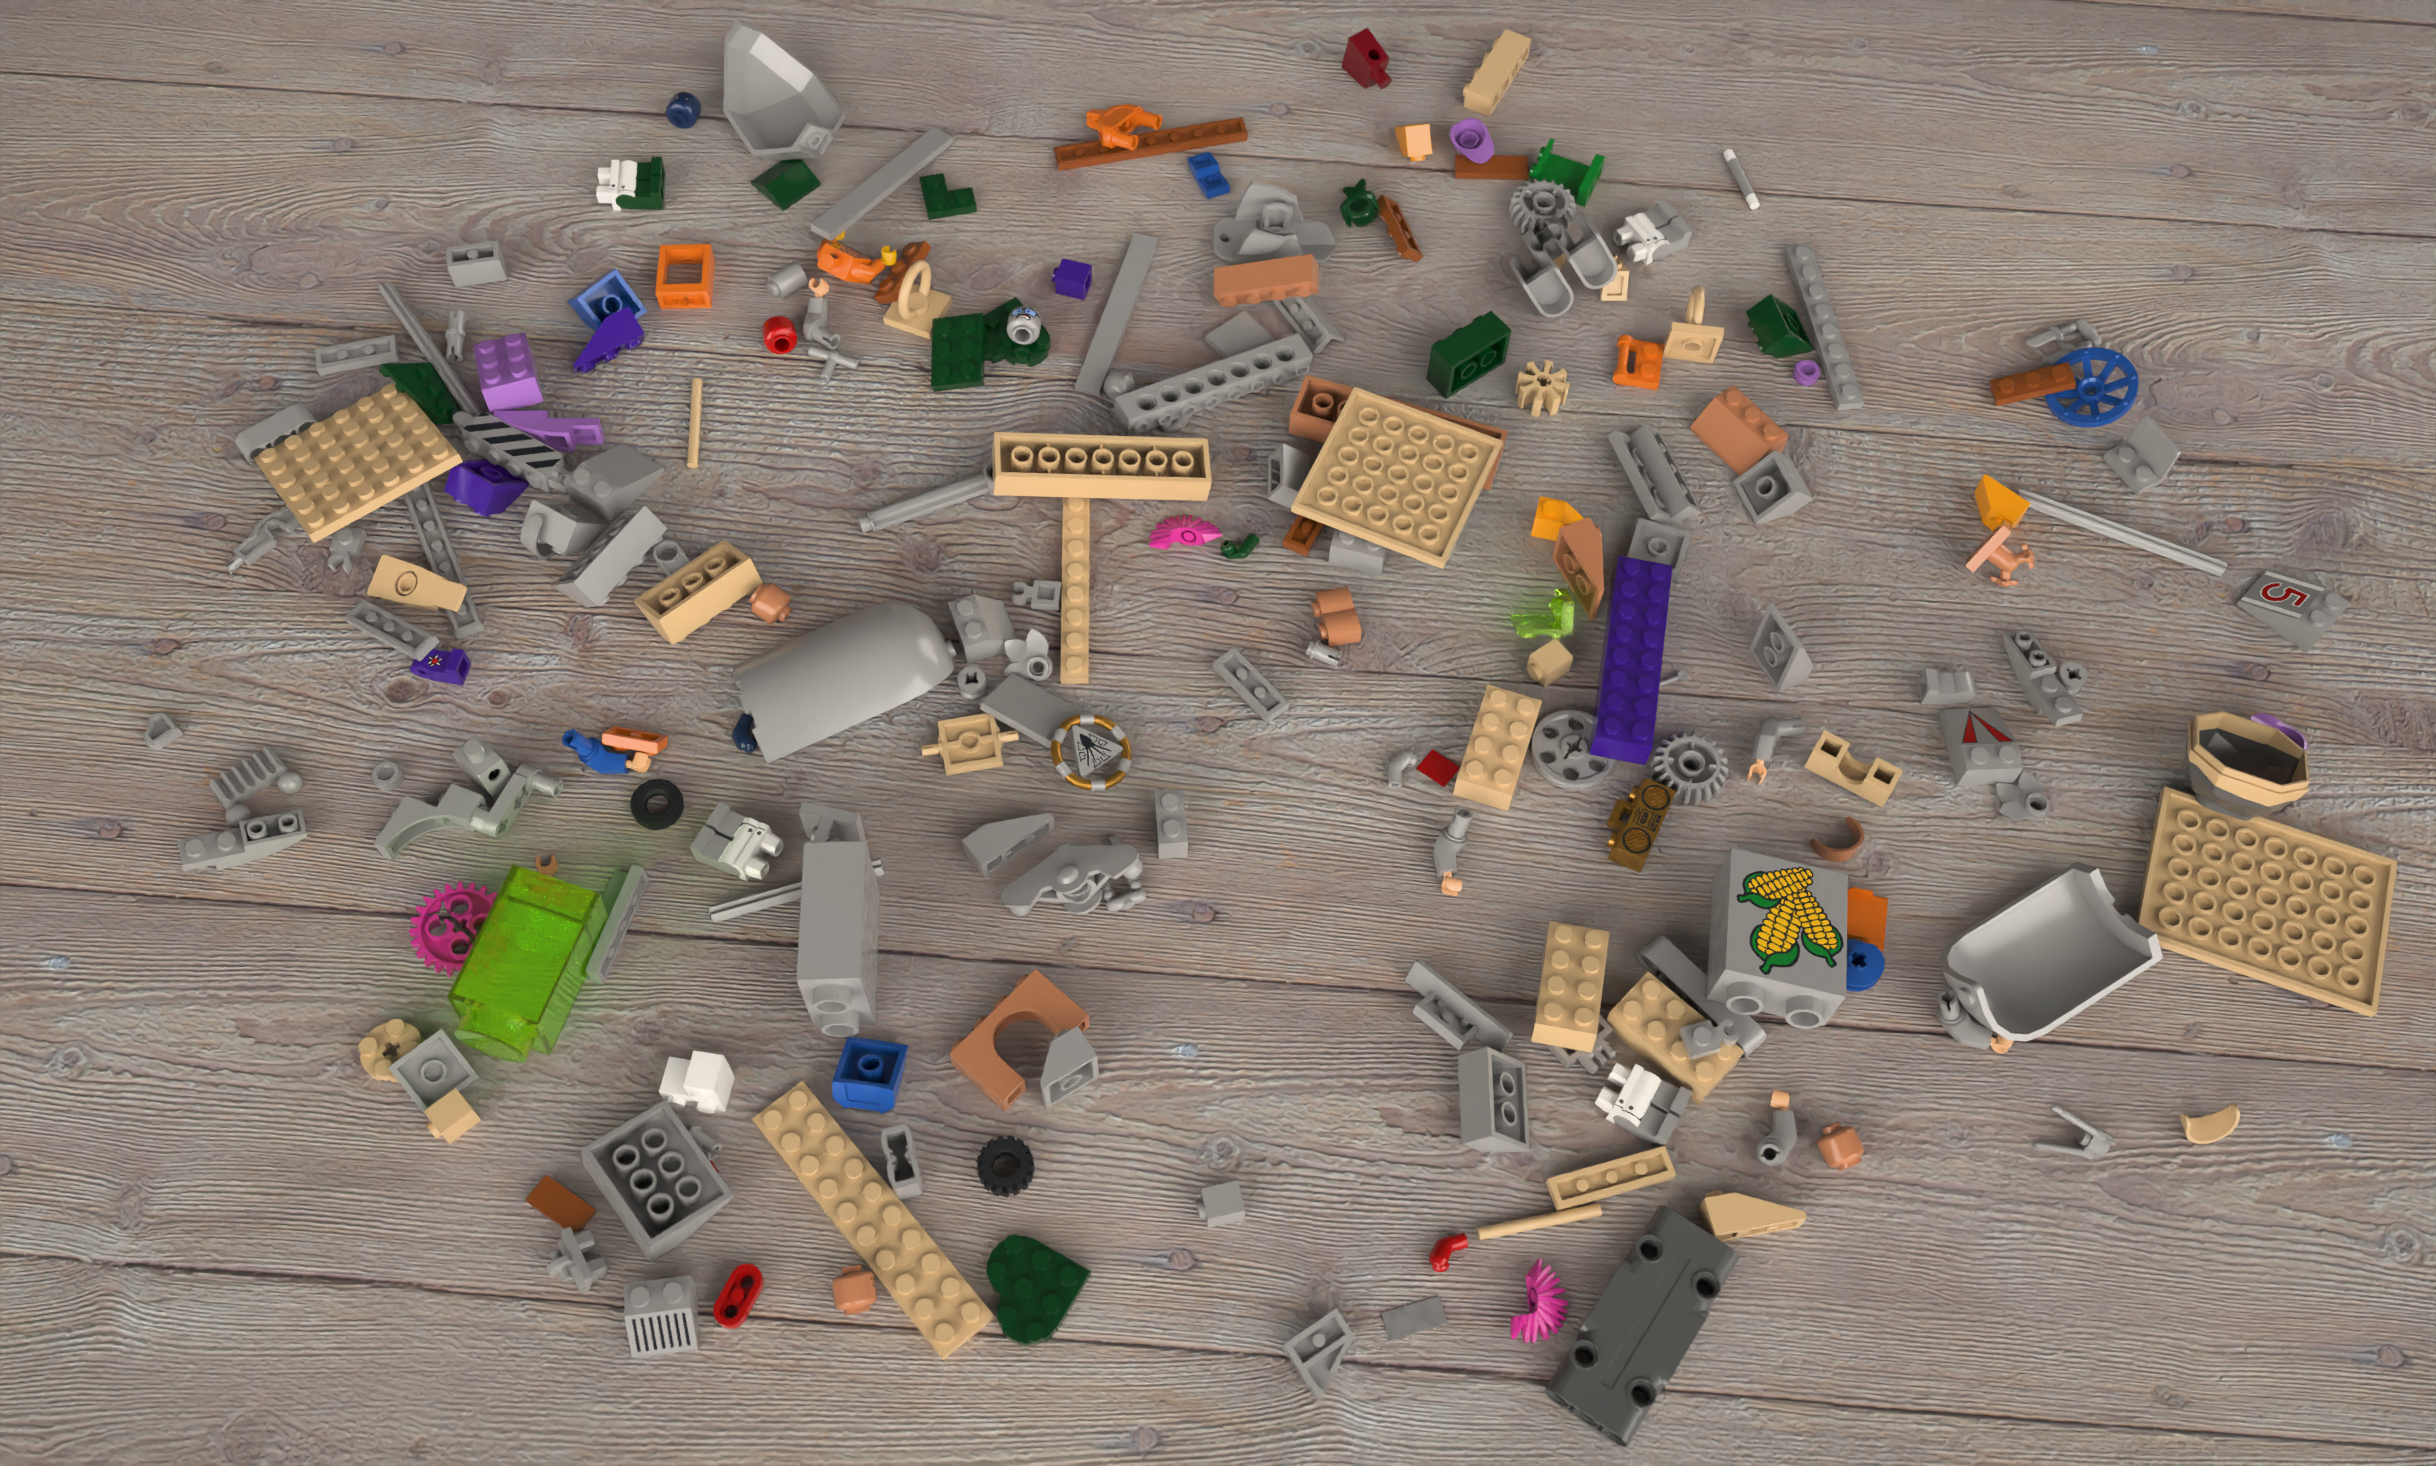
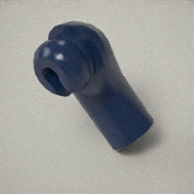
M743 713L732 732V740L740 751L744 750L746 753H752L757 746V741L751 738L749 733L754 718Z

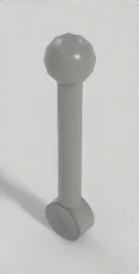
M1680 670L1677 675L1661 680L1659 687L1675 681L1685 682L1688 678V673L1685 670Z

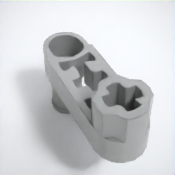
M521 764L492 808L481 805L474 810L470 827L496 839H501L509 830L533 790L536 789L556 798L560 795L564 783L560 779L543 774L538 768Z

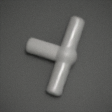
M812 345L808 349V355L826 360L820 374L823 380H830L836 364L857 369L859 366L858 359L842 355L836 350L829 351Z

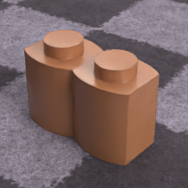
M1348 586L1315 592V601L1311 602V608L1314 618L1319 617L1321 623L1318 624L1320 639L1326 640L1329 647L1361 641V627Z

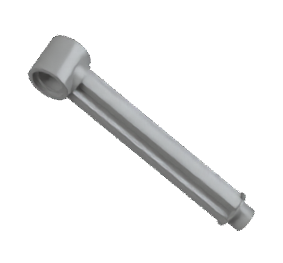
M990 461L979 474L871 511L867 510V515L859 517L857 520L862 533L871 530L873 533H876V531L986 493L996 497L1004 495H993L992 461Z

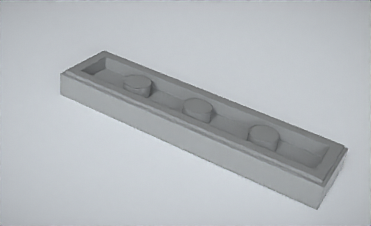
M362 599L344 617L349 625L418 661H421L440 642L435 635L365 599Z

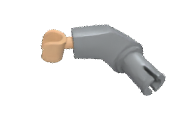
M811 278L809 287L815 292V297H810L803 324V334L808 341H818L829 349L834 350L839 343L833 341V339L840 341V336L826 329L828 300L823 298V295L828 292L829 286L822 278L820 279L819 286L818 281Z
M1771 716L1762 721L1754 740L1751 759L1756 762L1747 773L1748 781L1752 773L1755 772L1761 777L1759 784L1763 782L1767 774L1764 764H1769L1774 746L1780 737L1804 735L1805 727L1793 728L1794 725L1804 724L1802 717L1778 720Z
M1458 806L1454 809L1449 826L1441 830L1433 849L1437 875L1444 878L1441 890L1444 894L1457 896L1462 888V880L1452 878V876L1457 873L1456 856L1468 840L1466 829L1473 813H1470V809L1463 806Z
M1946 989L1939 992L1937 997L1940 1003L1937 1011L1938 1020L1958 1043L1987 1050L1992 1045L1993 1050L1997 1053H2005L2012 1046L2013 1041L2007 1040L1998 1034L1996 1037H1992V1030L1972 1022L1965 1008L1959 1004L1958 995L1954 990L1949 989L1950 997L1947 996Z
M1773 1090L1770 1107L1778 1108L1780 1111L1773 1113L1772 1132L1762 1139L1757 1146L1759 1160L1768 1166L1781 1164L1797 1140L1794 1112L1788 1111L1789 1094L1785 1091Z

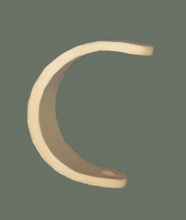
M2230 1104L2224 1110L2211 1115L2189 1118L2187 1113H2182L2179 1118L2186 1136L2191 1142L2207 1144L2229 1135L2239 1122L2240 1112L2236 1104Z

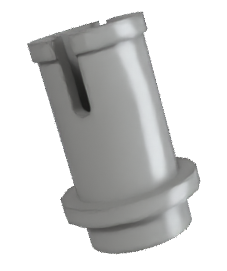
M1320 639L1317 641L1311 640L1306 651V655L1310 656V660L1315 658L1336 668L1339 660L1329 655L1340 659L1343 651L1320 643Z

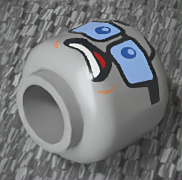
M1019 306L1013 309L1009 314L1007 333L1010 339L1021 345L1035 342L1040 334L1042 322L1040 314L1028 306Z

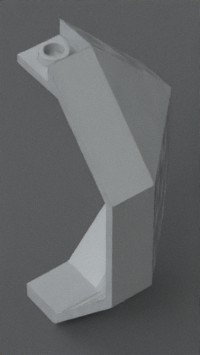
M737 19L725 37L723 112L753 156L769 161L820 157L845 120V114L816 73L758 27Z

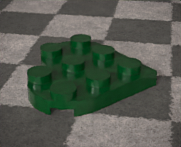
M1016 297L984 315V360H992V363L1006 360L1012 365H1015L1016 362L1028 364V367L1040 364L1048 357V351L1051 347L1050 335L1041 324L1039 337L1031 344L1021 345L1010 339L1007 333L1009 314L1013 309L1024 306Z
M1016 1234L1009 1235L994 1248L987 1262V1277L993 1290L1001 1297L997 1306V1320L1003 1334L1013 1343L1024 1347L1050 1340L1058 1331L1091 1276V1271L1035 1239Z

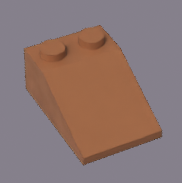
M1587 517L1560 527L1552 559L1591 621L1596 618L1604 592L1602 534L1599 527L1594 526L1590 518Z

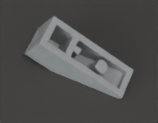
M1049 812L985 824L979 829L970 830L964 839L961 840L963 852L985 878L1055 830L1054 818Z

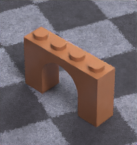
M1036 969L1030 975L1025 974L1015 985L1016 989L1008 996H1002L996 1002L994 1010L987 1017H981L974 1024L973 1031L965 1039L962 1037L957 1040L951 1048L950 1058L952 1065L1003 1111H1006L1026 1091L1025 1079L1004 1062L995 1051L996 1041L1006 1027L1019 1021H1035L1044 1025L1054 1035H1057L1064 1029L1071 1030L1076 1026L1083 1033L1089 1027V1015Z

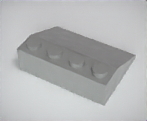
M666 1100L661 1101L581 1149L584 1167L650 1263L681 1244L734 1198L733 1193Z

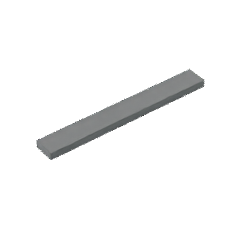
M932 127L811 223V231L832 241L952 145L953 136L936 127Z
M1134 233L1077 378L1075 391L1096 396L1101 395L1105 379L1110 372L1157 249L1158 238Z
M429 481L403 494L431 571L449 581L467 587L459 611L454 612L446 609L457 639H461L485 629Z

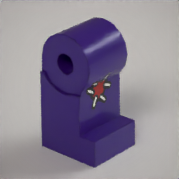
M452 648L451 652L432 649L421 661L413 658L410 671L419 677L431 679L432 681L463 685L471 663L462 649Z

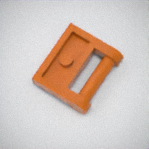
M1629 335L1619 336L1617 341L1619 353L1617 368L1613 372V381L1621 385L1657 390L1660 381L1664 344L1635 340ZM1629 351L1636 352L1633 373L1627 371Z

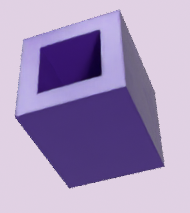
M1062 258L1059 268L1055 267L1052 275L1056 294L1085 300L1092 284V266Z

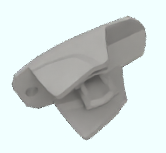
M1251 181L1240 200L1235 217L1221 219L1214 226L1213 250L1221 259L1244 264L1313 254L1316 262L1320 263L1326 262L1335 249L1334 237L1326 223L1303 219L1296 195L1291 194L1284 188L1262 182Z

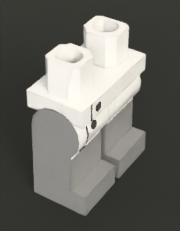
M1663 199L1657 202L1656 207L1649 211L1638 213L1633 217H1626L1623 226L1615 230L1613 240L1618 246L1626 243L1629 245L1626 253L1632 263L1642 260L1647 265L1652 263V260L1660 259L1687 248L1693 230L1680 216L1677 217L1678 213Z
M722 802L717 804L706 821L707 827H702L690 846L696 861L739 876L740 879L748 881L750 877L764 880L769 872L770 865L767 861L762 860L765 853L777 857L784 848L782 839L772 834L769 825L738 814Z
M1616 1062L1607 1080L1621 1087V1090L1617 1094L1603 1087L1595 1104L1608 1112L1606 1120L1612 1123L1616 1122L1620 1127L1655 1148L1665 1146L1692 1091L1682 1086L1678 1089L1661 1080L1655 1074L1643 1070L1644 1068L1637 1064L1631 1069Z

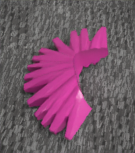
M1176 515V519L1170 516L1169 519H1164V523L1156 524L1157 530L1151 531L1150 539L1153 541L1149 543V547L1168 549L1171 547L1172 542H1181L1191 546L1203 545L1221 537L1222 534L1218 532L1219 529L1214 524H1210V521L1202 522L1201 517L1192 521L1193 515H1188V517L1182 515L1181 519L1179 515Z
M1538 1258L1526 1274L1529 1314L1511 1318L1510 1335L1512 1340L1516 1339L1521 1330L1524 1343H1528L1529 1338L1531 1343H1535L1537 1332H1539L1543 1340L1549 1339L1548 1329L1556 1334L1559 1331L1558 1328L1563 1327L1560 1321H1566V1318L1560 1313H1568V1310L1563 1308L1568 1305V1301L1553 1298V1296L1566 1291L1564 1288H1552L1561 1280L1560 1278L1553 1279L1556 1271L1548 1275L1552 1268L1549 1264L1541 1270L1543 1260Z

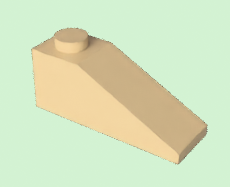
M1714 1191L1708 1193L1698 1206L1704 1230L1720 1241L1797 1228L1807 1219L1805 1211L1736 1192L1724 1194V1191Z

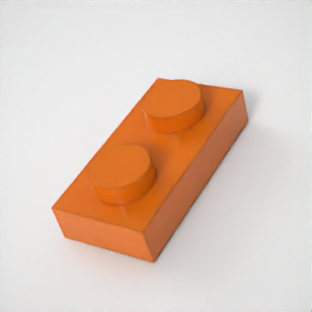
M612 726L602 733V744L612 746L614 750L626 751L631 749L648 756L658 754L667 747L668 735L619 726Z

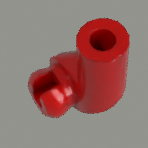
M1464 1232L1440 1238L1435 1242L1429 1254V1262L1432 1263L1434 1271H1446L1449 1268L1448 1259L1451 1253L1468 1248V1241Z

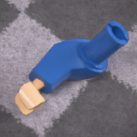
M574 729L566 731L562 737L564 746L576 751L583 763L601 774H628L630 768L639 773H645L651 762L647 754L636 752L633 761H630L627 754L612 753L597 738H586Z

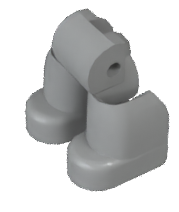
M1582 212L1574 216L1583 231L1582 238L1576 244H1574L1556 214L1548 220L1545 218L1544 221L1547 226L1536 234L1530 228V232L1522 236L1523 241L1540 268L1528 271L1524 268L1517 255L1510 259V265L1539 312L1545 317L1554 318L1561 316L1573 304V291L1553 261L1564 253L1587 288H1603L1611 283L1617 274L1618 266L1614 257L1589 218Z

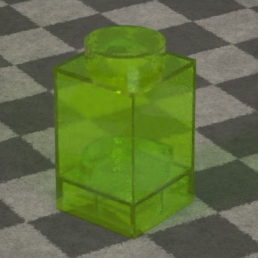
M515 864L512 865L447 996L460 1019L454 1031V1035L459 1040L482 1053L514 1063H524L531 1049L550 1056L587 976L585 969L608 920L600 893Z

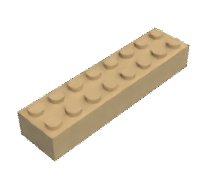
M994 432L992 446L993 495L1207 501L1212 480L1208 439Z

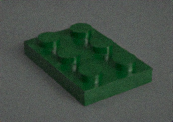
M982 313L933 319L931 388L934 392L984 386L985 317Z

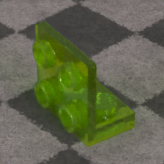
M1555 589V597L1550 599V613L1554 615H1511V624L1516 634H1520V637L1536 638L1537 634L1548 635V637L1555 639L1564 638L1565 635H1572L1574 601L1567 589Z

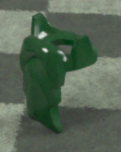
M1360 179L1354 187L1343 188V193L1348 198L1340 205V211L1346 225L1350 228L1352 227L1351 222L1358 227L1372 223L1377 218V213L1380 212L1374 193L1366 191L1365 179Z

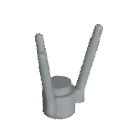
M2052 1105L2051 1109L2083 1129L2078 1139V1143L2083 1145V1148L2044 1142L2035 1143V1146L2038 1148L2081 1155L2092 1160L2095 1154L2103 1157L2108 1152L2112 1143V1135L2087 1124L2059 1106Z

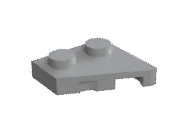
M1337 1308L1282 1345L1316 1400L1323 1397L1327 1385L1355 1337Z

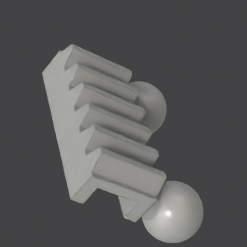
M264 746L262 747V753L254 752L250 761L243 759L241 766H232L229 774L222 772L220 774L221 779H211L209 787L226 809L225 819L227 823L233 827H240L239 821L249 820L251 816L249 809L241 805L242 802L277 780L279 789L285 794L297 793L301 789L303 782L299 774L286 768L272 747Z

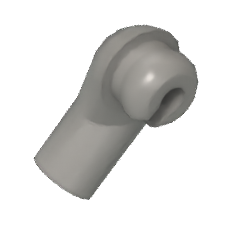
M1409 749L1401 750L1389 762L1388 786L1390 788L1402 787V771L1406 767L1411 768L1417 764L1418 757L1416 753Z

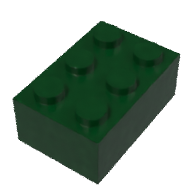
M1492 311L1483 316H1477L1470 324L1456 329L1452 335L1433 344L1426 380L1445 399L1451 397L1505 363L1511 329Z

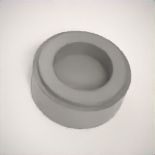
M383 761L373 768L371 779L378 789L390 791L402 783L403 772L397 763Z

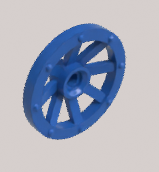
M2099 347L2083 348L2068 353L2054 364L2069 362L2070 366L2082 362L2084 378L2080 380L2074 375L2076 381L2075 388L2077 390L2070 389L2045 395L2046 404L2050 411L2067 424L2077 427H2099L2112 423L2125 415L2137 398L2139 387L2137 371L2125 356L2114 350ZM2091 360L2108 362L2098 377L2092 374ZM2116 366L2126 376L2104 384ZM2128 386L2127 393L2123 399L2107 395V393ZM2057 398L2078 400L2069 407L2064 408ZM2101 402L2115 407L2100 413L2098 403ZM2085 405L2090 407L2091 415L2076 413Z

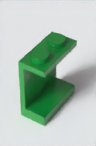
M1550 138L1547 146L1541 147L1537 158L1538 163H1533L1529 177L1532 178V181L1535 178L1538 182H1541L1545 178L1546 182L1551 183L1554 180L1556 185L1563 184L1564 190L1570 189V194L1574 196L1575 204L1585 207L1602 173L1605 156L1596 154L1591 165L1587 166L1552 154L1555 140Z

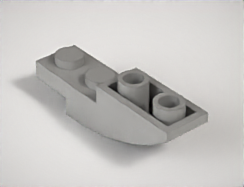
M2030 628L2004 634L2003 640L2011 665L2037 714L2045 713L2055 727L2081 721L2083 712L2055 675L2057 665Z
M301 809L239 821L240 828L177 840L183 871L216 865L217 870L226 869L269 856L307 837Z

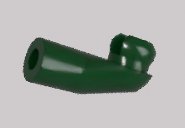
M1249 533L1241 544L1234 545L1233 541L1226 540L1220 545L1222 556L1229 560L1246 558L1259 543V538L1255 534Z

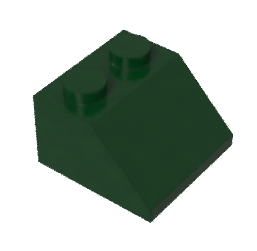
M1772 294L1746 311L1750 320L1748 326L1759 339L1757 345L1762 353H1768L1778 359L1809 353L1814 350L1797 312Z

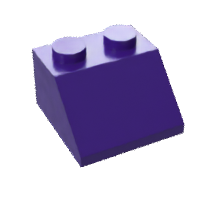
M487 459L467 460L450 469L444 492L453 496L456 502L472 507L476 514L489 517L491 514L503 513L523 493L529 483L519 476L511 475L507 469L500 465L491 464Z

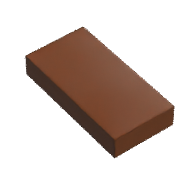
M548 1175L542 1178L525 1199L530 1206L563 1229L571 1227L573 1233L582 1231L597 1212L595 1208Z

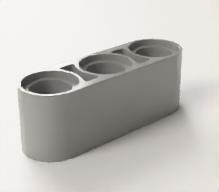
M294 404L242 431L236 437L235 443L246 460L252 465H257L254 457L263 450L274 448V446L284 442L288 437L305 431L312 424L317 423V421L305 405Z

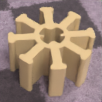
M1531 361L1526 365L1525 374L1522 371L1518 374L1514 392L1515 394L1519 393L1517 405L1523 409L1525 405L1533 402L1532 416H1540L1542 405L1549 411L1550 416L1557 414L1559 403L1565 405L1570 383H1565L1567 372L1564 368H1561L1560 371L1551 375L1552 361H1544L1542 372L1535 366V362Z

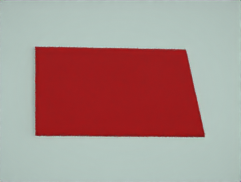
M1432 749L1416 769L1445 787L1460 767Z

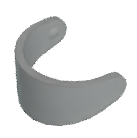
M536 514L531 516L524 525L520 540L523 546L539 559L547 560L555 552L551 550L552 546L548 543L537 544V536L543 520L541 516Z

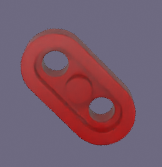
M742 1264L736 1267L715 1302L713 1314L716 1321L722 1327L734 1329L741 1326L762 1291L764 1277L755 1265ZM746 1279H753V1284L750 1287L744 1288L742 1286ZM729 1309H737L734 1317L726 1316Z

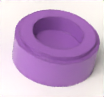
M1811 360L1797 362L1793 370L1794 380L1805 386L1816 383L1820 375L1819 366Z

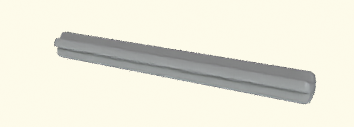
M880 859L871 860L875 876L883 875L884 870ZM802 880L711 905L709 907L710 917L716 923L800 899Z

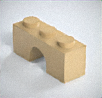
M1824 730L1804 767L1883 807L1903 770L1878 757L1870 764L1855 760L1848 752L1849 742Z

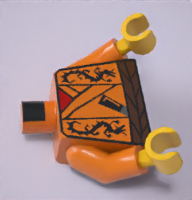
M846 230L832 241L824 238L817 248V267L847 282L871 285L872 279L885 269V265H894L897 260L896 249L890 252V246L888 245L881 248V259H874L842 242H837V240L844 239Z

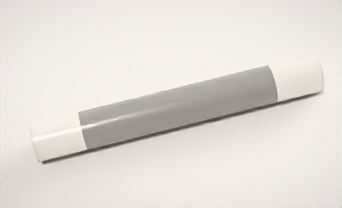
M1732 149L1726 150L1723 155L1750 208H1758L1760 203Z

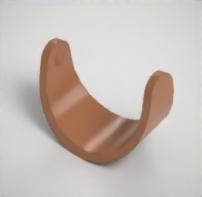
M1850 816L1845 818V823L1855 838V845L1850 848L1833 849L1823 845L1815 838L1810 840V845L1820 857L1832 862L1846 861L1854 856L1864 839L1862 826Z

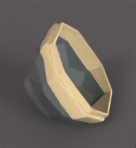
M2225 711L2196 715L2195 719L2190 720L2185 751L2186 772L2191 789L2195 792V799L2201 806L2239 820L2249 821L2253 817L2274 812L2291 804L2308 791L2309 770L2307 752L2279 729Z

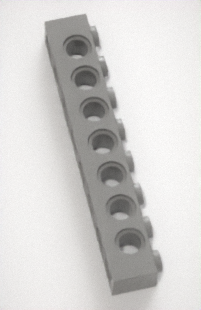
M1299 333L1117 396L1114 399L1113 415L1127 436L1141 434L1148 429L1159 425H1166L1182 417H1189L1193 413L1204 409H1211L1226 401H1233L1240 396L1258 392L1274 384H1281L1285 380L1296 376H1303L1310 372L1313 354Z

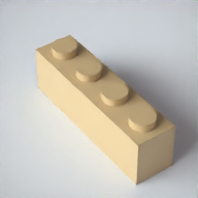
M1507 29L1504 30L1501 37H1496L1491 52H1486L1482 66L1475 69L1471 83L1467 82L1463 89L1462 95L1465 96L1463 107L1490 117L1527 59L1531 38Z

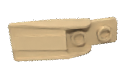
M382 555L368 588L367 595L418 609L437 611L438 607L458 612L467 587L449 581L417 565Z

